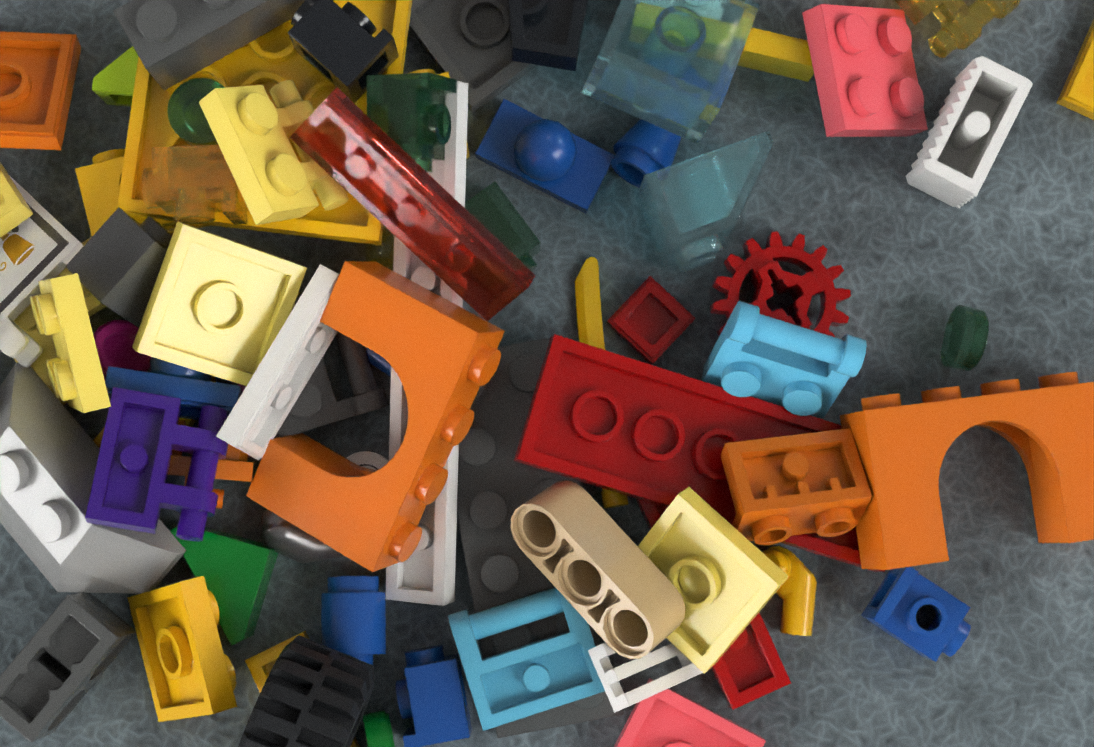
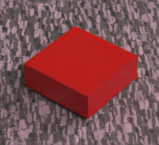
M649 276L606 323L649 364L653 365L696 318L658 282Z

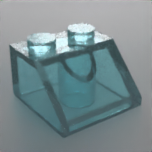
M620 0L581 93L698 144L722 107L760 4L751 0Z
M769 131L644 175L636 200L662 268L677 263L680 272H686L706 265L716 259L714 254L723 250L722 244L734 229L774 142Z

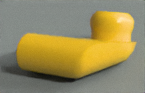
M774 546L762 551L763 554L789 576L776 592L783 599L780 632L791 635L812 636L817 587L814 574L789 549Z

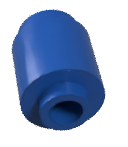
M379 576L328 577V593L321 594L322 645L373 665V654H386V592H379Z

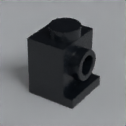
M305 0L295 12L291 21L293 27L287 32L296 51L354 104L399 57L394 37L383 28L374 38L372 35L377 31L375 25L361 10L350 2H347L340 8L333 0Z

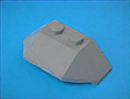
M19 362L16 363L0 386V523L57 592L141 594L154 590L186 552L185 548L160 519H158L155 534L86 522L85 515L100 448L30 366L26 368L20 365Z

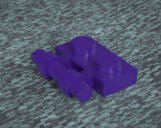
M113 387L110 400L111 407L108 409L85 515L86 522L155 534L160 509L165 508L180 512L176 532L177 538L188 541H203L207 517L215 515L218 495L212 492L218 460L226 458L228 443L216 436L226 421L228 411L216 406H202L197 428L178 425L181 410L180 398ZM172 450L187 452L192 455L186 486L166 483Z

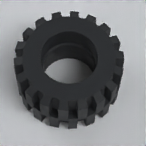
M298 635L283 649L276 660L252 710L238 747H351L374 687V665Z

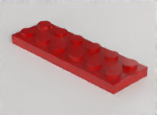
M554 334L550 337L514 461L668 508L680 492L690 487L732 525L736 511L721 460V453L725 443L840 430L841 425L811 415H795L788 412L783 406L751 396L736 397L727 393L723 387ZM856 527L845 534L835 537H821L817 533L790 536L788 539L780 542L861 567ZM867 569L874 572H885V570Z

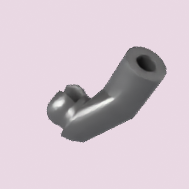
M267 509L263 513L262 524L265 530L260 535L265 545L274 549V551L300 563L344 556Z

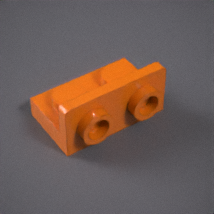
M851 428L725 443L721 453L722 464L736 511L732 526L749 541H754L758 545L777 544L794 535L817 533L821 537H835L845 534L858 525L872 499L871 490Z

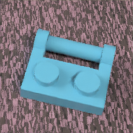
M738 301L704 364L702 381L723 387L727 393L736 397L751 396L783 406L788 412L795 415H811L823 419L848 379L855 377L861 369L866 354V340L849 334H845L839 339L759 314V306Z
M555 587L469 615L467 609L448 615L452 634L483 731L605 691L587 651L596 647L589 624ZM564 612L569 631L482 658L477 640Z

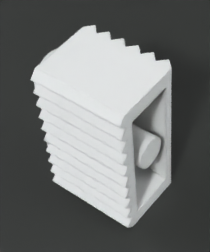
M984 56L973 59L955 78L956 83L949 89L950 94L944 99L945 105L939 110L940 115L933 121L934 127L927 132L929 137L922 143L923 149L917 153L918 159L911 164L913 170L906 175L909 185L956 208H960L974 197H977L1033 85L1028 78Z

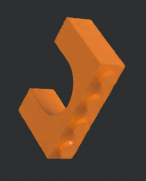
M345 261L320 322L376 352L393 367L402 382L408 403V423L403 442L394 457L379 470H373L351 462L303 433L270 439L246 497L367 570L375 572L406 561L416 549L422 535V528L418 524L426 506L439 496L445 486L448 471L444 466L453 446L458 445L471 428L474 420V411L470 408L480 386L487 384L498 368L501 352L497 348L505 331L376 261Z
M1067 372L1038 377L1039 389L1021 391L1019 379L1002 380L980 384L981 396L962 398L960 386L921 391L922 403L903 406L900 393L862 398V411L840 415L841 429L851 428L872 494V499L856 526L862 569L890 570L949 561L939 496L940 468L951 444L964 431L973 426L984 427L998 433L1020 455L1028 474L1038 543H1075L1094 540V382L1079 383L1078 372Z

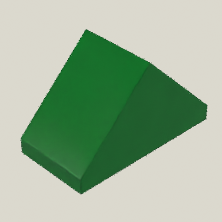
M177 527L171 529V533L186 550L183 556L195 578L204 576L207 589L215 596L220 612L219 623L231 646L254 635L278 552L267 547L264 543L205 527L203 541L200 542L177 538Z

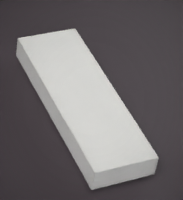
M321 264L319 265L216 437L258 461L260 458L262 459L270 439L276 436L338 332L320 322L338 279V273Z

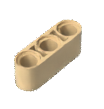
M568 480L557 481L515 509L511 517L510 528L519 548L617 654L628 659H640L651 652L681 625L685 618V604L677 588L580 485Z

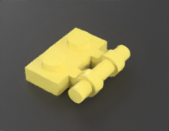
M293 80L280 82L269 90L277 108L270 101L263 85L215 88L199 101L256 225L303 217L319 206L313 192L314 189L325 210L335 209L349 200L339 179L344 174L335 154L327 153L314 126L319 121L317 114L309 100H302ZM288 137H291L296 147V150L302 160L301 163L298 161V158L290 144Z

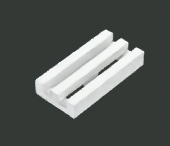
M606 642L587 650L614 713L703 673L672 643L650 652L640 659H634L613 668L608 656L616 652ZM678 656L682 668L629 692H623L620 680Z

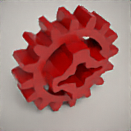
M776 231L771 232L767 237L765 249H762L753 238L747 240L743 245L745 261L733 254L727 257L724 265L733 275L732 277L717 276L713 281L712 287L724 293L725 299L714 302L710 306V311L714 314L726 315L728 320L739 301L740 287L749 272L751 276L750 281L755 288L750 304L759 306V314L811 330L809 326L812 323L807 316L811 298L819 294L820 312L812 330L835 337L829 330V327L843 326L849 320V316L836 310V304L850 298L851 291L835 288L833 280L839 277L844 269L841 265L832 266L828 269L824 267L821 262L828 250L824 245L809 254L804 251L805 235L798 234L789 246H783L781 236ZM778 261L794 264L803 269L806 274L800 276L784 271ZM773 288L779 295L789 292L793 297L794 302L786 308L787 314L782 308L771 311L767 306L766 301L774 295ZM726 323L717 331V334L719 336L723 328L725 327Z

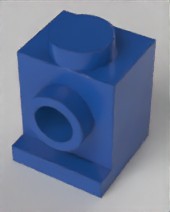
M912 567L890 569L861 614L862 617L922 657L934 662L937 661L942 652L949 657L954 655L966 640L971 625L963 620L971 607L919 574V571ZM929 604L935 610L936 617L929 628L922 629L916 621V613L920 607Z
M442 645L404 652L406 679L396 680V693L402 719L413 717L414 727L407 728L403 735L404 747H421L469 738L472 726L459 653L444 656Z

